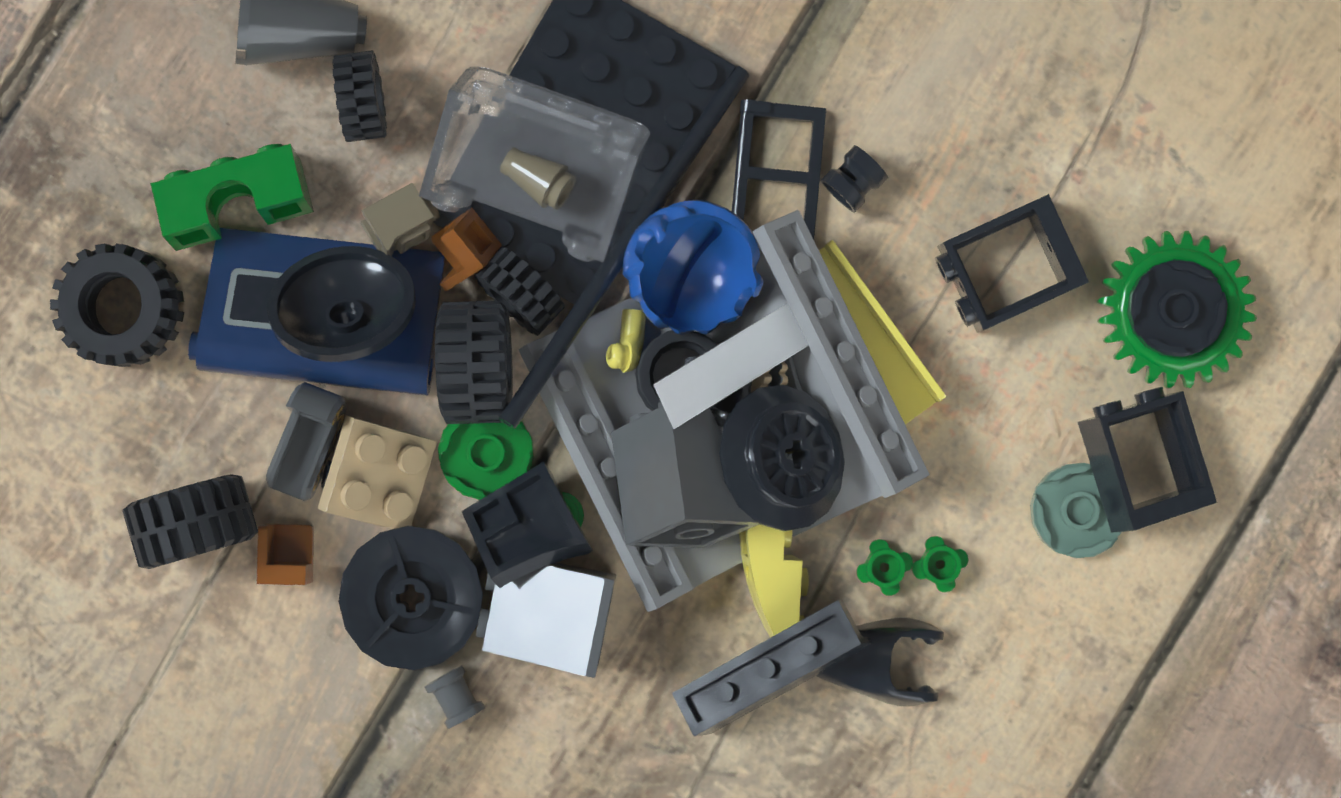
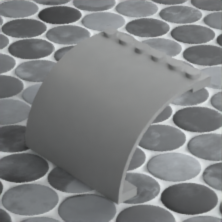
M799 210L766 223L752 231L760 250V259L756 266V271L764 281L761 291L757 297H750L742 311L741 317L730 323H721L706 335L719 345L788 303L809 345L793 355L797 377L802 391L807 392L827 410L841 438L845 465L841 490L829 512L810 527L792 530V537L878 497L883 496L887 498L895 495L930 475ZM629 298L589 317L540 391V395L647 612H650L742 563L739 533L705 548L626 545L611 432L628 424L631 416L651 412L637 391L636 369L624 373L620 369L610 368L606 362L608 347L611 344L620 342L622 310H642L638 301ZM646 317L642 353L653 339L672 329L670 327L659 329ZM556 332L518 349L529 372ZM684 347L673 348L662 354L655 364L653 372L654 384L685 366L686 358H698L701 355L695 350ZM719 426L721 432L723 433V427Z

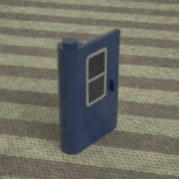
M220 228L222 238L215 241L199 332L193 331L189 340V360L196 361L199 371L429 395L434 368L433 340L441 293L440 283L443 280L446 259L441 252L409 249L400 254L398 250L394 251L392 257L407 269L414 284L416 304L409 324L393 342L375 353L350 361L324 362L299 356L288 350L277 340L271 329L267 314L270 292L278 278L290 266L306 256L334 247L360 246L376 249L375 246L365 243Z

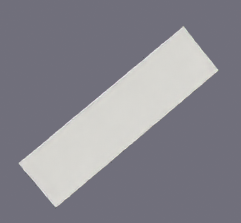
M787 303L653 385L671 425L675 429L809 345Z

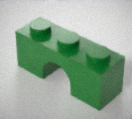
M291 144L265 145L259 148L256 154L242 158H219L213 161L210 167L192 172L189 170L173 171L167 174L164 180L150 183L162 236L175 251L221 239L222 236L218 223L219 213L229 200L239 196L254 198L256 210L267 225L314 212L301 159Z

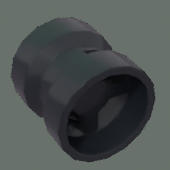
M854 145L844 155V163L838 169H831L821 179V182L843 206L855 213L865 203V195L871 189H878L888 179V176L870 155Z

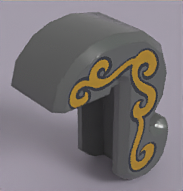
M304 382L294 389L286 404V407L292 412L267 470L266 482L269 488L306 501L314 496L321 482L324 465L339 436L347 408L343 396Z

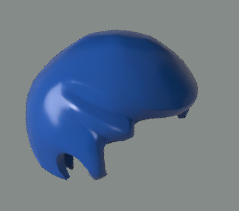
M703 200L678 202L650 215L634 231L623 258V276L629 281L631 299L640 303L646 317L657 328L664 329L670 327L679 335H685L695 330L707 335L721 323L736 321L742 316V311L750 297H757L764 283L763 278L756 271V266L760 259V250L752 230L739 216L729 209Z

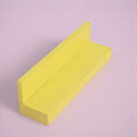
M833 240L828 242L819 252L904 423L907 424L934 403L945 399L946 395Z

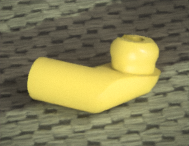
M622 310L620 342L611 344L606 352V362L610 368L620 369L625 373L633 371L639 365L644 345L646 315L642 310Z

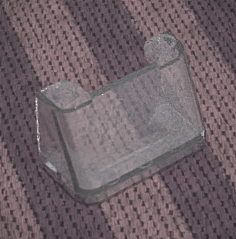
M478 66L469 67L449 89L419 197L430 200L433 206L447 212H457L459 208L468 207L473 200L562 231V242L568 247L570 255L583 261L598 260L604 262L642 160L650 131L646 126L630 118L496 70ZM513 147L523 152L568 166V172L576 176L573 190L560 209L555 210L550 206L542 208L513 180L500 172L505 156Z

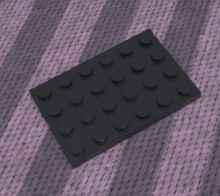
M553 0L434 204L440 217L433 221V223L442 228L473 208L502 244L499 250L505 247L510 252L512 251L517 254L520 260L523 259L527 262L533 271L536 270L541 275V278L551 285L554 292L575 305L713 96L730 77L735 65L622 0ZM513 147L523 152L568 166V172L576 176L573 190L560 209L555 210L550 206L542 208L513 180L500 172L505 156Z

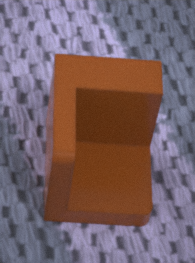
M473 208L442 227L431 237V241L453 267L440 285L445 291L450 290L485 267L502 246Z
M298 524L259 525L257 584L307 585L312 583L314 527L312 525Z

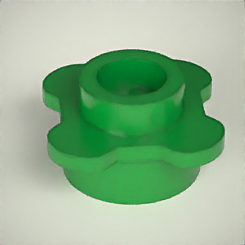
M932 536L925 541L926 550L921 559L913 563L912 573L917 579H928L935 583L936 588L940 592H950L956 586L955 579L960 574L961 568H965L968 565V555L962 549L954 550L948 547L941 537ZM938 560H943L945 563L942 569L936 567Z
M874 540L869 545L870 554L865 563L857 567V577L863 583L871 582L879 586L884 595H895L900 590L899 582L903 579L905 572L911 570L913 566L912 557L906 552L898 553L892 550L885 540ZM882 563H887L889 565V570L887 572H882L880 570V565Z

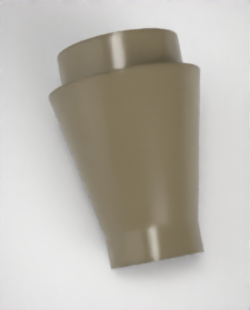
M513 147L507 153L500 168L501 173L513 180L542 208L550 206L555 210L560 209L571 194L576 181V176L568 172V166L523 152L516 147Z

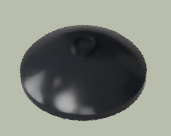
M360 246L334 247L306 256L290 266L278 278L270 292L267 314L275 337L291 352L316 361H350L375 353L393 342L405 330L413 316L416 295L409 272L398 260L389 254L386 255L382 251Z

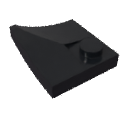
M544 462L461 511L487 571L499 589L542 567L569 558L587 555L593 551L552 472Z

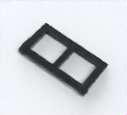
M752 99L741 100L732 212L744 221L747 180L806 185L803 219L814 240L826 108L771 103ZM753 117L811 122L808 171L801 172L749 166Z

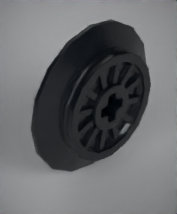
M786 385L757 388L736 403L724 424L719 454L725 484L738 507L758 524L780 531L810 527L829 512L842 486L845 460L841 438L827 410L807 392ZM785 453L792 454V460L786 459Z
M404 526L380 532L357 549L342 574L338 602L344 627L363 653L388 667L417 670L441 664L465 646L478 625L483 592L477 567L460 544L437 530ZM408 584H414L416 592L424 593L425 599L416 604L415 610H409L408 602L400 601L399 596L408 590Z

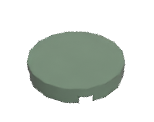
M1063 464L1048 472L1035 487L1030 504L1032 525L1040 540L1054 552L1073 558L1094 557L1111 548L1118 540L1117 537L1121 532L1111 533L1090 464Z

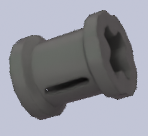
M462 665L424 686L427 693L435 695L447 717L444 722L447 729L462 723L485 708L482 701H476L463 678L466 671Z

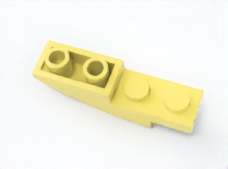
M759 524L739 533L740 549L746 582L755 609L771 638L805 619L803 615H800V598L807 595L809 575L807 568L802 567V560L793 555H784V548H790L792 530L780 531Z

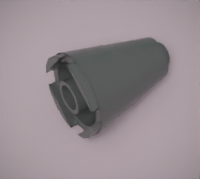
M240 0L237 49L246 51L236 50L235 64L247 66L354 53L356 44H365L367 16L358 15V5L345 0Z

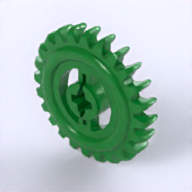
M1164 231L1161 234L1160 247L1151 237L1146 236L1142 239L1144 254L1134 247H1127L1125 253L1128 255L1131 264L1114 261L1111 266L1120 275V278H1106L1102 280V284L1114 292L1113 296H1106L1097 300L1098 304L1111 308V313L1099 318L1097 322L1114 326V330L1103 338V342L1112 343L1120 341L1121 347L1113 355V359L1121 360L1131 356L1132 361L1127 370L1129 374L1138 372L1144 366L1147 367L1145 383L1147 384L1153 383L1163 373L1165 388H1172L1178 375L1182 379L1183 386L1191 388L1194 385L1196 372L1203 382L1210 383L1213 378L1212 366L1216 367L1220 372H1228L1229 364L1225 356L1241 358L1243 352L1236 344V341H1250L1252 339L1251 333L1243 328V323L1254 322L1257 320V316L1246 311L1245 306L1255 302L1257 298L1253 294L1242 292V289L1251 282L1250 276L1236 277L1235 272L1240 267L1241 261L1235 259L1225 263L1223 261L1227 252L1225 245L1219 246L1213 252H1210V238L1206 235L1201 237L1194 246L1189 231L1181 233L1178 244H1176L1169 231ZM1174 259L1194 261L1210 270L1218 279L1217 282L1221 286L1222 292L1225 293L1228 303L1226 323L1217 340L1202 351L1185 357L1162 356L1145 347L1132 332L1127 315L1129 294L1137 279L1152 266Z

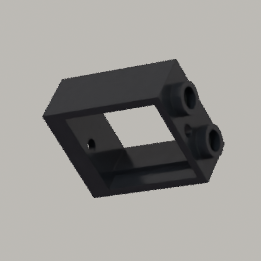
M1049 194L937 246L941 254L935 257L938 269L946 283L954 282L961 297L955 301L960 317L967 327L974 325L977 333L1089 283ZM1029 218L1058 283L987 315L957 250Z
M1163 387L1143 391L1134 395L1136 404L1123 407L1121 400L1102 404L1092 408L1095 417L1078 422L1111 533L1135 531L1217 503L1183 391L1166 395L1164 394ZM1154 412L1177 491L1133 505L1109 426Z

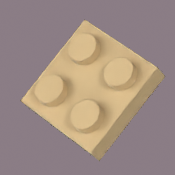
M346 416L318 509L326 513L390 529L412 526L437 441Z

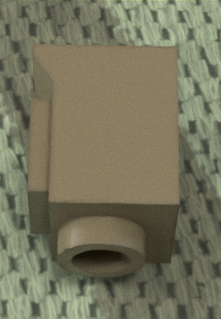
M410 183L363 209L362 214L365 220L361 221V225L375 248L386 255L392 256L396 250L401 254L429 239L433 221L440 216L430 196L427 193L420 195L414 184Z

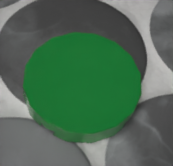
M520 421L516 429L510 428L504 423L448 424L443 430L438 446L440 467L446 480L452 487L464 496L481 500L531 469L534 460L533 440L522 421Z

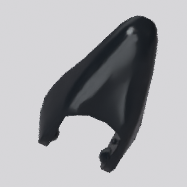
M892 618L857 625L861 636L870 637L873 644L817 675V677L891 705L916 706L938 701L939 693L935 692L928 685H923L918 690L912 689V687L897 689L892 684L890 669L892 651L895 643L900 638L911 637L912 640L921 638L926 644L933 645L939 640H943L944 632L924 621L912 618Z

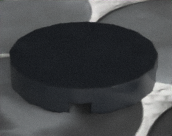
M1174 259L1152 266L1137 279L1129 294L1127 315L1132 332L1145 347L1162 356L1185 357L1202 351L1217 340L1226 323L1228 303L1225 293L1222 292L1221 286L1217 282L1218 279L1210 270L1194 261Z

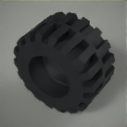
M106 243L95 245L96 250L94 251L84 249L77 253L76 256L79 260L76 263L67 261L61 269L66 273L63 280L55 279L52 289L59 290L58 300L50 299V310L58 311L59 317L52 320L55 330L64 332L65 336L61 340L68 348L76 349L78 351L76 355L85 360L119 367H131V364L141 365L150 362L149 357L153 355L160 356L167 350L164 346L168 340L175 341L179 334L174 328L177 321L183 322L185 313L179 311V302H185L183 291L176 289L175 284L179 281L173 272L165 268L167 264L148 252L116 243V246ZM120 277L128 278L133 281L140 292L141 312L137 321L130 329L121 334H111L98 321L96 300L100 291L107 283Z
M503 301L443 302L440 307L435 329V370L439 409L446 424L503 423L499 420V417L511 401L513 395L511 328L509 313Z
M224 475L131 502L122 510L137 564L140 568L152 569L248 541L258 533L244 480L239 475Z

